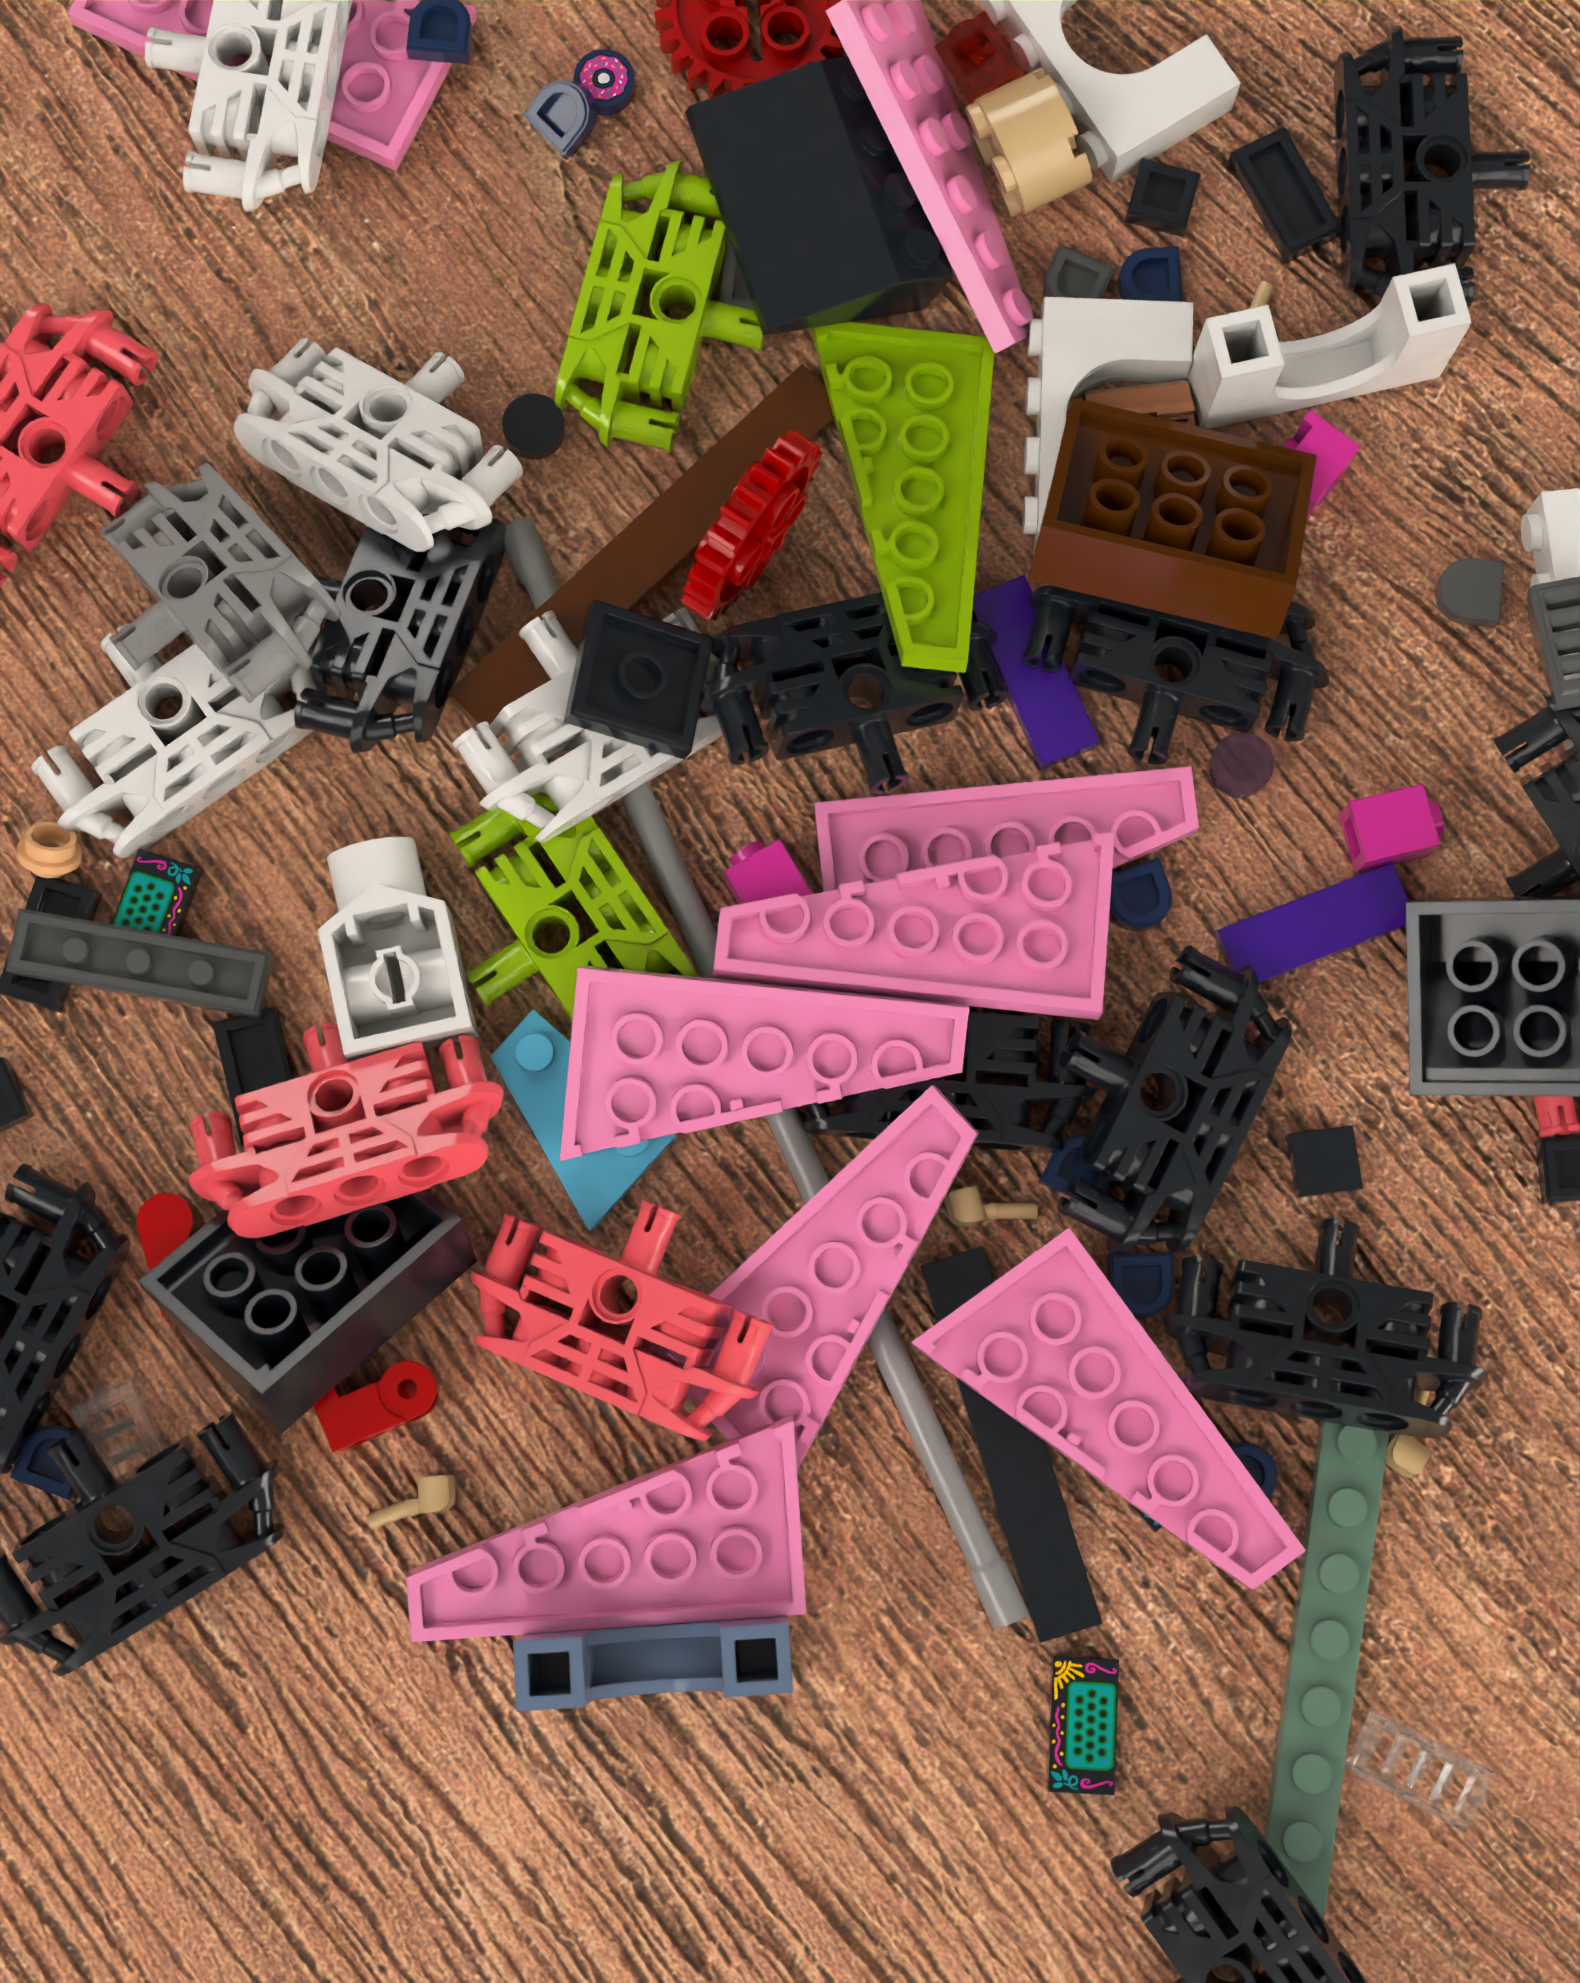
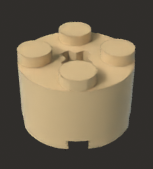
M1040 67L974 99L972 104L965 107L967 117L974 130L971 132L973 145L984 167L992 164L999 183L995 184L996 190L1010 218L1020 213L1025 215L1092 182V172L1086 152L1074 157L1072 152L1073 149L1077 148L1074 136L1079 134L1075 123L1053 79L1049 74L1044 76V68Z

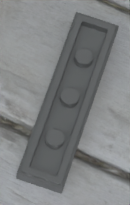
M19 908L6 971L14 975L261 1019L274 956L268 952Z

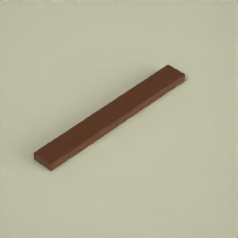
M801 364L448 691V700L475 726L484 721L491 725L505 706L550 681V677L525 640L519 636V631L538 616L543 620V613L552 610L577 650H579L587 608L594 599L634 611L696 553L704 535L715 520L718 519L719 509L722 504L730 500L737 483L745 471L755 461H761L768 447L773 448L781 435L785 437L789 430L793 432L796 430L815 442L835 423L826 386Z

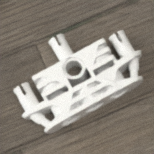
M213 0L206 36L160 30L156 27L149 29L147 37L149 40H153V43H145V62L148 68H161L199 74L189 122V133L198 153L190 151L186 156L185 162L190 164L191 168L184 167L183 187L185 192H198L242 199L243 210L248 212L259 208L264 198L283 193L285 188L302 184L304 194L312 193L315 190L327 141L352 0ZM265 54L272 55L270 67ZM237 55L250 56L240 66L230 67L226 65L232 57ZM213 145L216 146L220 157L209 156L211 155ZM234 148L238 149L242 160L232 159ZM282 155L298 158L297 165L281 170L275 168L278 158Z
M301 338L288 354L268 372L262 369H254L251 372L248 384L252 397L247 409L248 413L238 415L234 422V433L237 440L260 463L285 476L290 482L380 534H385L417 552H424L433 548L434 539L432 534L443 529L449 531L456 527H462L468 530H476L489 525L492 522V513L489 507L523 475L521 463L508 449L498 459L503 453V447L500 445H494L484 456L479 428L474 423L440 405L446 397L464 382L465 377L458 363L450 356L445 359V355L442 352H436L413 378L402 384L339 348H334L326 355L317 343L313 342L310 345L308 338Z
M686 607L677 610V616L672 613L662 620L701 633ZM552 610L543 613V620L539 616L536 617L518 633L521 639L525 640L551 680L505 706L491 725L487 721L481 722L475 727L476 731L470 728L452 743L454 749L458 750L487 793V796L480 801L479 805L489 811L503 809L520 821L527 820L541 829V832L534 838L540 843L556 837L684 760L563 722L578 650L563 630ZM712 653L710 655L703 693L712 685L714 669L719 664V658H716ZM699 712L692 752L686 758L723 736L716 713L710 712L709 717L703 718ZM506 733L508 738L501 746L496 737ZM567 749V754L556 759L550 764L548 763L547 760L553 758L554 756L558 755L559 753ZM518 751L521 758L514 765L509 756ZM540 792L547 794L559 812L556 815L536 804L535 799L531 796Z
M125 624L116 628L117 632L124 628L126 625L128 626L129 624ZM109 633L102 640L100 648L109 656L131 688L69 731L72 739L82 749L83 754L95 767V771L104 783L94 789L64 745L56 746L47 751L60 769V775L56 773L50 763L46 762L42 755L34 761L31 769L35 775H38L64 812L57 822L59 827L67 831L83 830L98 839L105 838L115 843L113 848L114 855L120 858L132 857L137 854L139 848L147 849L312 733L313 730L297 728L294 723L295 709L285 712L279 701L292 690L296 693L298 701L307 703V700L301 699L300 693L304 688L316 690L310 670L306 671L300 664H297L283 677L281 676L267 687L264 692L249 704L196 644H193L163 666L153 655L152 658L135 671L110 641L109 637L112 634ZM313 643L307 652L310 658L315 649L316 643ZM169 696L182 697V707L174 717L169 719L155 718L157 705L164 698ZM203 712H204V714H205L206 717H207V718H205L204 720H202V719H203ZM162 740L171 743L166 746ZM128 808L135 818L125 828L114 822L111 816Z

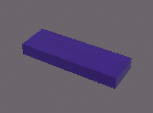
M1022 575L974 594L972 619L974 622L987 624L998 634V640L995 643L989 644V648L1003 687L1006 688L1008 693V700L1040 770H1043L1097 748L1100 741L1073 681L1069 680L1070 674L1063 658L1061 670L1055 673L1042 672L1048 651L1046 646H1043L1036 670L1022 662V655L1026 650L1037 608L1031 607L1027 602V598L1033 592L1026 576Z
M1391 862L1221 928L1214 935L1228 968L1237 973L1243 967L1250 965L1258 975L1260 984L1406 927V902L1409 900Z

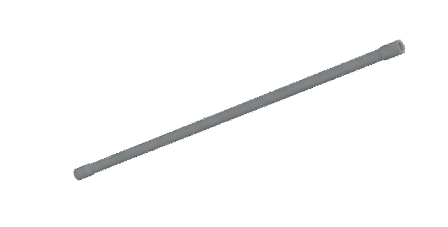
M524 517L505 525L504 548L518 580L525 586L535 610H537L560 587L554 576L553 564L532 518ZM647 782L621 798L702 978L732 980L713 977L717 932L651 787ZM794 1107L785 1109L780 1113L766 1115L765 1117L800 1195L806 1204L830 1181L804 1128L797 1108ZM886 1306L867 1343L968 1563L971 1580L993 1629H1001L1025 1618L1030 1613L1007 1562L998 1553Z

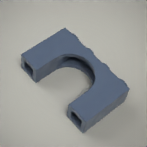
M788 1616L524 1634L513 1641L516 1712L586 1707L591 1701L654 1693L718 1691L724 1692V1698L793 1693Z

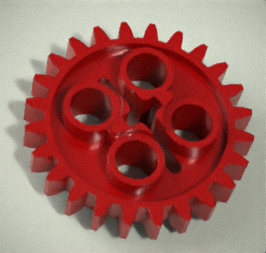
M656 0V6L661 8L654 12L656 30L663 32L659 35L661 53H673L670 57L673 74L689 70L687 82L688 89L691 92L701 87L704 83L709 84V99L724 92L736 90L818 60L843 57V45L826 13L827 9L842 0H757L758 16L760 18V42L763 55L762 60L759 62L751 59L746 0ZM788 33L798 37L799 40L794 44L780 45L772 39L779 34ZM722 38L733 39L739 43L736 47L729 50H720L712 46V43Z
M789 430L785 437L781 435L773 448L768 447L760 462L755 461L749 466L737 483L730 500L723 503L720 507L718 519L708 529L696 550L694 557L697 562L689 571L687 577L690 579L682 590L685 595L681 602L684 603L686 608L708 622L711 619L716 621L720 613H726L732 601L735 603L738 601L743 589L747 591L754 586L769 564L773 554L783 546L786 533L794 525L807 502L808 494L805 492L813 483L815 478L812 476L820 465L818 459L822 455V451L819 450L821 448L819 445L796 430L794 432Z

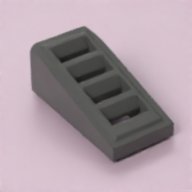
M1580 576L1531 586L1527 592L1528 622L1556 711L1580 706V678L1564 680L1565 675L1580 673V653L1559 657L1580 652V629L1555 633L1580 628Z

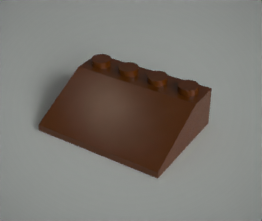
M1072 397L1028 580L1278 639L1297 585L1317 455Z

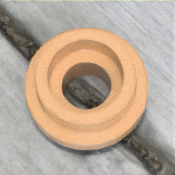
M40 822L28 827L25 831V836L18 842L17 859L23 867L37 876L57 878L79 867L82 859V848L77 842V835L73 830L67 831L59 827L56 822Z

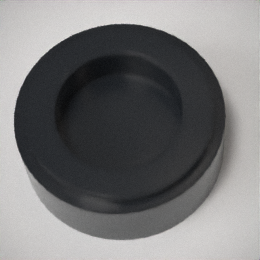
M529 393L519 396L507 406L503 414L502 428L505 440L510 449L523 458L532 460L546 458L556 452L564 440L565 423L562 411L555 405V401L545 395Z

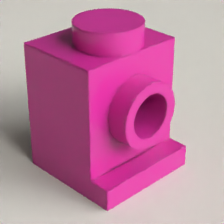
M1312 410L1303 418L1294 438H1289L1282 446L1317 455L1307 520L1349 468L1360 449L1358 444Z

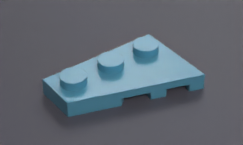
M533 1009L490 1057L586 1227L592 1233L673 1143L676 1136L671 1134L644 1140L635 1145L621 1148L612 1147L560 1161L571 1042Z

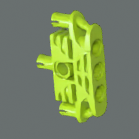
M683 159L672 161L664 172L646 175L641 180L624 183L623 172L613 175L568 334L557 378L555 405L561 410H564L569 404L579 411V416L599 431V441L608 449L613 438L664 449V451L671 453L675 443L672 437L677 436L680 413H671L625 402L624 398L641 402L644 393L650 394L651 405L663 407L664 400L667 398L672 400L673 410L684 413L704 337L753 348L761 352L764 345L763 334L754 310L714 301L726 255L728 234L724 222L720 221L723 219L709 179L684 173ZM644 198L648 201L652 200L650 208L646 213L625 209V202ZM682 211L697 214L694 215L692 224L685 223L684 212ZM706 217L719 219L715 221L713 230L706 228ZM661 235H666L659 262H657L655 258ZM647 291L651 292L649 303L651 318L641 316ZM675 303H684L693 309L692 314L681 320H673L663 314L667 307ZM632 345H636L629 374H626L625 370ZM584 379L604 383L602 402L595 396L590 397L579 388Z
M538 793L531 796L535 799L536 804L551 813L559 812L547 794ZM503 809L487 810L463 827L449 833L452 841L470 867L475 866L476 862L519 834H523L526 838L513 846L516 855L509 860L502 853L494 859L497 865L495 869L488 872L486 867L482 866L475 871L482 887L517 938L515 942L472 970L469 969L464 972L486 1007L492 1004L493 1000L534 973L540 972L573 1021L577 968L579 965L608 968L601 957L608 950L623 970L663 974L671 971L675 975L699 977L591 816L544 843L534 839L541 832V829L527 820L520 821ZM541 851L563 882L556 889L534 857ZM574 902L578 904L597 933L584 942L575 917L565 909ZM550 925H560L570 932L568 944L556 953H546L536 947L538 934Z

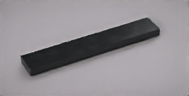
M983 1246L920 1266L937 1322H940L994 1282ZM955 1377L1038 1642L1042 1643L1102 1624L1045 1441Z

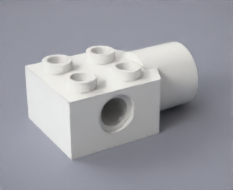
M409 837L378 838L355 843L332 852L327 857L338 913L317 930L344 1056L350 1061H354L417 1041L422 1042L424 1049L441 1046L450 1038H452L453 1043L459 1042L458 1036L461 1035L474 1038L479 1037L453 915L445 901L426 895L415 840Z

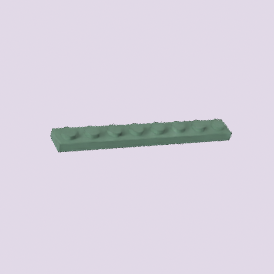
M1320 1421L1303 1545L1306 1551L1302 1553L1263 1837L1324 1919L1389 1432Z

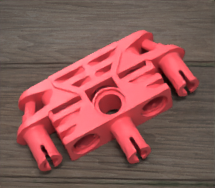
M35 304L21 317L7 339L0 345V534L10 541L15 540L20 547L28 552L33 551L75 490L108 510L116 518L129 510L127 506L122 504V498L134 504L138 496L139 484L132 480L129 481L96 460L133 408L134 402L123 384L115 379L109 381L104 372L95 367L90 369L89 363L95 358L129 379L134 385L140 386L148 379L147 375L140 371L143 367L152 373L157 363L158 353L112 326L113 313L110 310L95 309L85 315L67 314L64 317L54 316L49 304ZM50 334L64 335L53 349L46 346ZM55 445L65 446L64 454L58 461L51 464L40 463L43 453L48 448ZM0 545V566L12 573L17 563V553L9 549L7 550ZM0 572L1 586L8 578Z
M330 1022L321 1023L326 1041L325 1046L319 1041L316 1026H311L302 1036L304 1047L307 1049L311 1074L235 1097L236 1109L240 1115V1128L244 1134L243 1142L246 1152L236 1153L232 1134V1121L228 1114L220 1111L208 1112L212 1133L211 1131H206L202 1114L191 1121L189 1125L190 1132L194 1138L199 1168L189 1178L190 1187L201 1198L215 1201L223 1210L230 1211L227 1217L228 1226L237 1235L246 1238H260L302 1225H312L351 1213L355 1210L426 1190L430 1186L476 1171L484 1164L489 1153V1146L485 1140L481 1139V1135L486 1131L489 1120L498 1113L504 1098V1089L499 1084L487 1079L480 1054L479 1041L472 1036H458L463 1053L462 1059H459V1056L456 1055L452 1038L441 1044L439 1057L443 1062L450 1089L439 1092L435 1083L434 1071L422 1042H413L349 1062V1059L343 1054L337 1024Z
M642 1200L640 1211L622 1256L618 1258L566 1235L548 1231L542 1232L543 1227L535 1223H527L528 1220L515 1215L504 1213L502 1224L483 1271L470 1269V1280L479 1288L480 1313L484 1316L485 1335L473 1334L474 1342L477 1345L634 1415L701 1441H706L712 1436L711 1431L706 1426L717 1416L722 1417L741 1398L752 1399L760 1392V1390L750 1385V1381L774 1324L764 1319L758 1320L754 1315L735 1309L732 1315V1322L712 1369L708 1366L715 1349L706 1345L709 1338L720 1339L723 1327L715 1324L718 1316L728 1317L732 1305L657 1274L681 1214L669 1209L666 1210L665 1207ZM542 1233L539 1242L548 1246L546 1253H534L530 1262L531 1265L539 1268L537 1276L525 1275L520 1287V1281L537 1238ZM631 1279L637 1288V1301L631 1310L624 1313L617 1304V1290L621 1283ZM544 1297L573 1308L572 1315L542 1303ZM506 1305L520 1313L512 1339L505 1338L503 1314L506 1312ZM601 1319L607 1323L631 1326L627 1339L598 1327ZM658 1344L686 1356L685 1363L653 1351L654 1345ZM691 1384L710 1389L711 1391L704 1397V1402L691 1414L683 1408Z

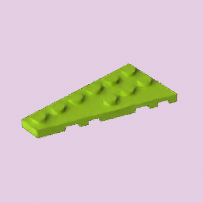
M855 322L811 328L812 339L901 665L966 673L995 353L986 336Z

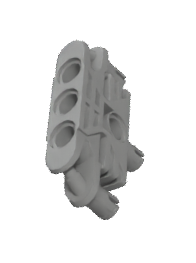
M208 463L198 465L202 479L190 483L183 481L165 488L156 481L142 484L148 495L136 502L120 517L99 530L111 548L123 562L128 564L139 581L158 601L128 626L126 625L115 635L113 634L109 637V639L136 671L141 665L152 658L155 653L170 644L178 635L185 632L231 685L233 684L250 704L267 687L292 670L295 665L300 664L304 670H309L313 661L307 652L320 632L319 625L324 618L337 622L341 616V611L321 583L233 488ZM306 609L303 616L298 617L294 623L295 617Z

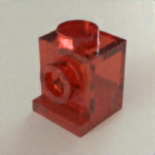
M985 10L973 19H967L955 25L947 37L934 46L969 104H972L974 99L1026 75Z

